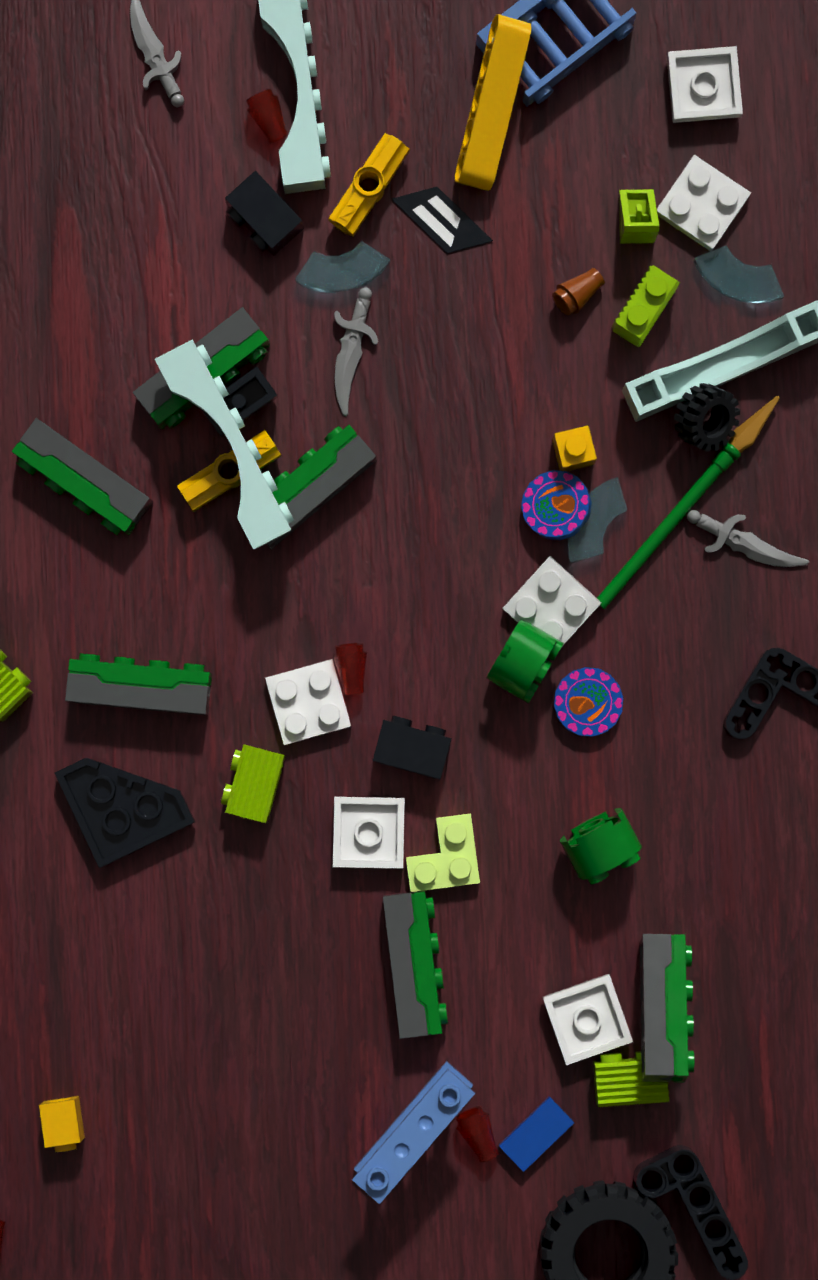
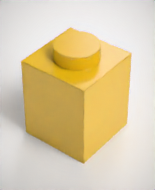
M588 425L554 433L552 442L560 471H571L595 464L597 457Z
M79 1096L43 1101L39 1105L45 1148L55 1147V1152L76 1149V1143H80L85 1138Z

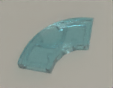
M362 241L352 251L340 256H325L313 251L296 277L295 282L308 289L325 293H336L360 288L378 277L389 265L390 259Z
M727 245L695 257L693 260L702 277L714 289L729 298L747 303H768L783 299L784 297L772 265L757 267L744 264L733 256Z
M618 477L606 481L589 493L592 501L590 517L580 528L579 532L567 538L570 564L604 554L603 537L607 526L615 517L627 512Z

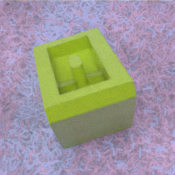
M654 189L619 190L620 244L655 242L659 233V220Z

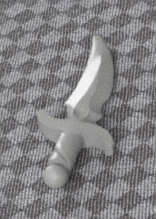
M131 0L130 19L134 39L138 48L144 53V62L152 69L144 76L143 89L148 90L152 81L160 80L168 97L171 99L172 105L181 107L185 100L172 75L180 65L181 52L179 50L176 51L174 58L169 62L166 61L163 51L164 46L147 21L140 0Z
M366 287L359 291V298H357L351 321L344 320L338 311L334 313L336 323L341 328L346 329L344 337L340 339L341 351L337 355L335 364L336 397L344 416L348 415L351 384L357 364L363 354L361 349L363 334L371 339L373 345L378 344L376 333L365 324L370 305L368 300L372 297L371 290Z
M691 510L687 514V519L690 523H697L696 526L717 536L714 544L704 548L706 552L717 551L725 543L733 551L743 552L754 561L772 566L795 567L808 565L809 563L808 559L796 557L771 546L752 532H741L733 528L735 523L746 519L744 514L731 516L724 523L713 520L703 513L700 514L697 510Z

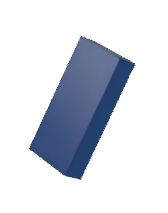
M548 1096L499 1144V1147L524 1172L574 1124V1121Z

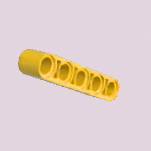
M496 14L492 21L455 170L456 183L487 191L493 186L529 44L531 23Z

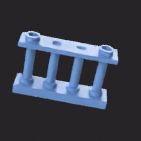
M519 0L501 15L531 23L530 36L556 66V68L540 79L524 60L520 77L529 87L524 92L523 103L526 107L534 101L540 104L546 100L554 91L552 87L615 38L620 41L629 35L634 29L633 24L637 14L636 11L631 8L624 15L620 16L608 0H590L609 24L606 29L595 37L592 36L564 0ZM545 7L548 9L552 8L583 46L568 58H566L536 21L538 17L536 14ZM492 22L477 33L476 45L483 53Z
M446 1061L356 1164L354 1170L357 1174L352 1181L380 1204L475 1095V1092L471 1089L473 1083Z

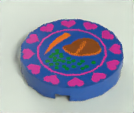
M552 470L540 474L529 483L523 494L521 509L526 523L535 533L546 539L562 540L574 536L580 531L584 523L588 521L591 514L592 501L587 487L577 476L567 471Z
M584 667L570 672L560 681L555 691L553 707L557 719L566 730L578 736L593 737L606 733L617 723L623 709V695L619 684L610 674L598 668Z

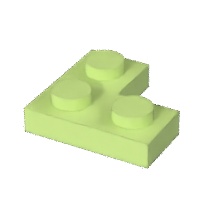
M471 813L436 818L440 853L406 857L410 892L480 883Z

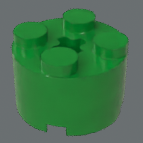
M520 619L486 678L519 699L529 703L538 688V685L533 683V681L541 683L552 664L546 659L549 658L554 661L564 643L531 623Z
M622 808L614 809L617 815L608 817L606 812L596 815L573 828L571 832L574 836L567 841L565 836L560 839V843L579 879H588L590 885L606 879L609 876L608 871L618 865L626 868L641 859L638 852L642 845Z

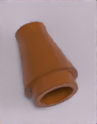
M591 268L587 272L557 285V290L552 293V297L557 307L565 315H570L573 312L579 313L596 291L605 284V281L598 270Z

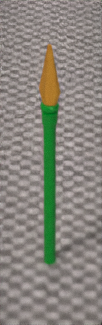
M779 396L774 397L734 430V436L730 438L725 446H722L723 451H719L708 469L599 594L597 599L602 602L599 605L602 609H606L722 472H725L734 463V460L740 458L741 452L754 444L780 399Z

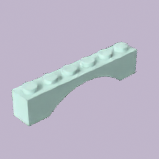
M258 0L262 28L277 41L287 55L297 82L298 101L295 119L287 139L279 150L284 192L289 194L326 189L324 178L331 177L328 156L321 157L320 144H326L324 123H317L315 113L317 110H322L319 89L312 90L311 77H317L315 55H307L306 44L313 43L310 22L303 23L302 10H308L307 0Z
M818 300L791 311L715 349L674 365L655 370L625 383L622 393L635 422L678 404V402L685 401L682 396L685 392L692 394L690 388L693 386L699 387V384L705 383L718 387L817 344Z
M192 339L155 358L171 392L189 400L205 411L220 426L229 440L237 459L241 479V499L237 519L253 550L292 531L289 523L293 522L294 519L285 502L278 505L272 493L278 490L269 470L262 473L256 463L262 457L254 441L251 439L246 442L239 430L245 427L236 407L229 411L223 399L229 395L220 376L213 379L207 368L208 365L212 364V361L204 345L196 347Z

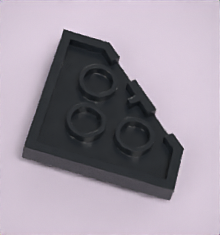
M84 758L55 772L56 778L99 868L196 822L181 790L90 758Z

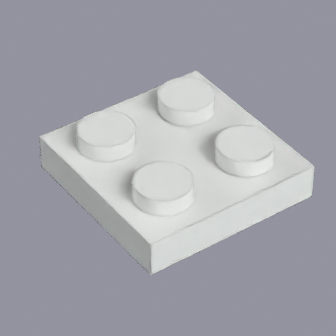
M737 46L670 51L667 53L673 123L740 118L742 116Z
M694 155L657 208V213L661 219L712 252L749 198L751 192Z
M549 556L503 609L517 622L520 619L529 622L565 644L602 602Z
M333 659L265 678L284 746L351 727Z
M334 797L333 867L403 869L405 798Z
M609 974L542 997L566 1065L633 1042Z

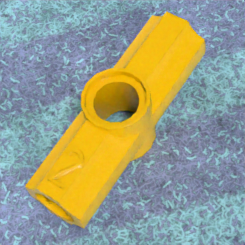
M384 133L363 167L356 171L353 182L328 218V221L343 233L354 237L375 203L383 197L385 188L410 152V148L393 135ZM367 178L376 180L379 185L375 190L367 192L360 187V183Z
M266 430L251 438L262 457L256 461L260 470L282 456ZM233 450L219 455L212 464L177 485L193 512L229 489L241 485L239 471L232 479H225L220 476V470L224 464L234 463L238 466Z

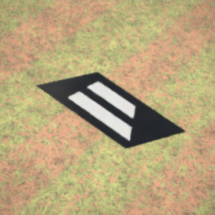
M438 187L392 198L447 253L493 241Z

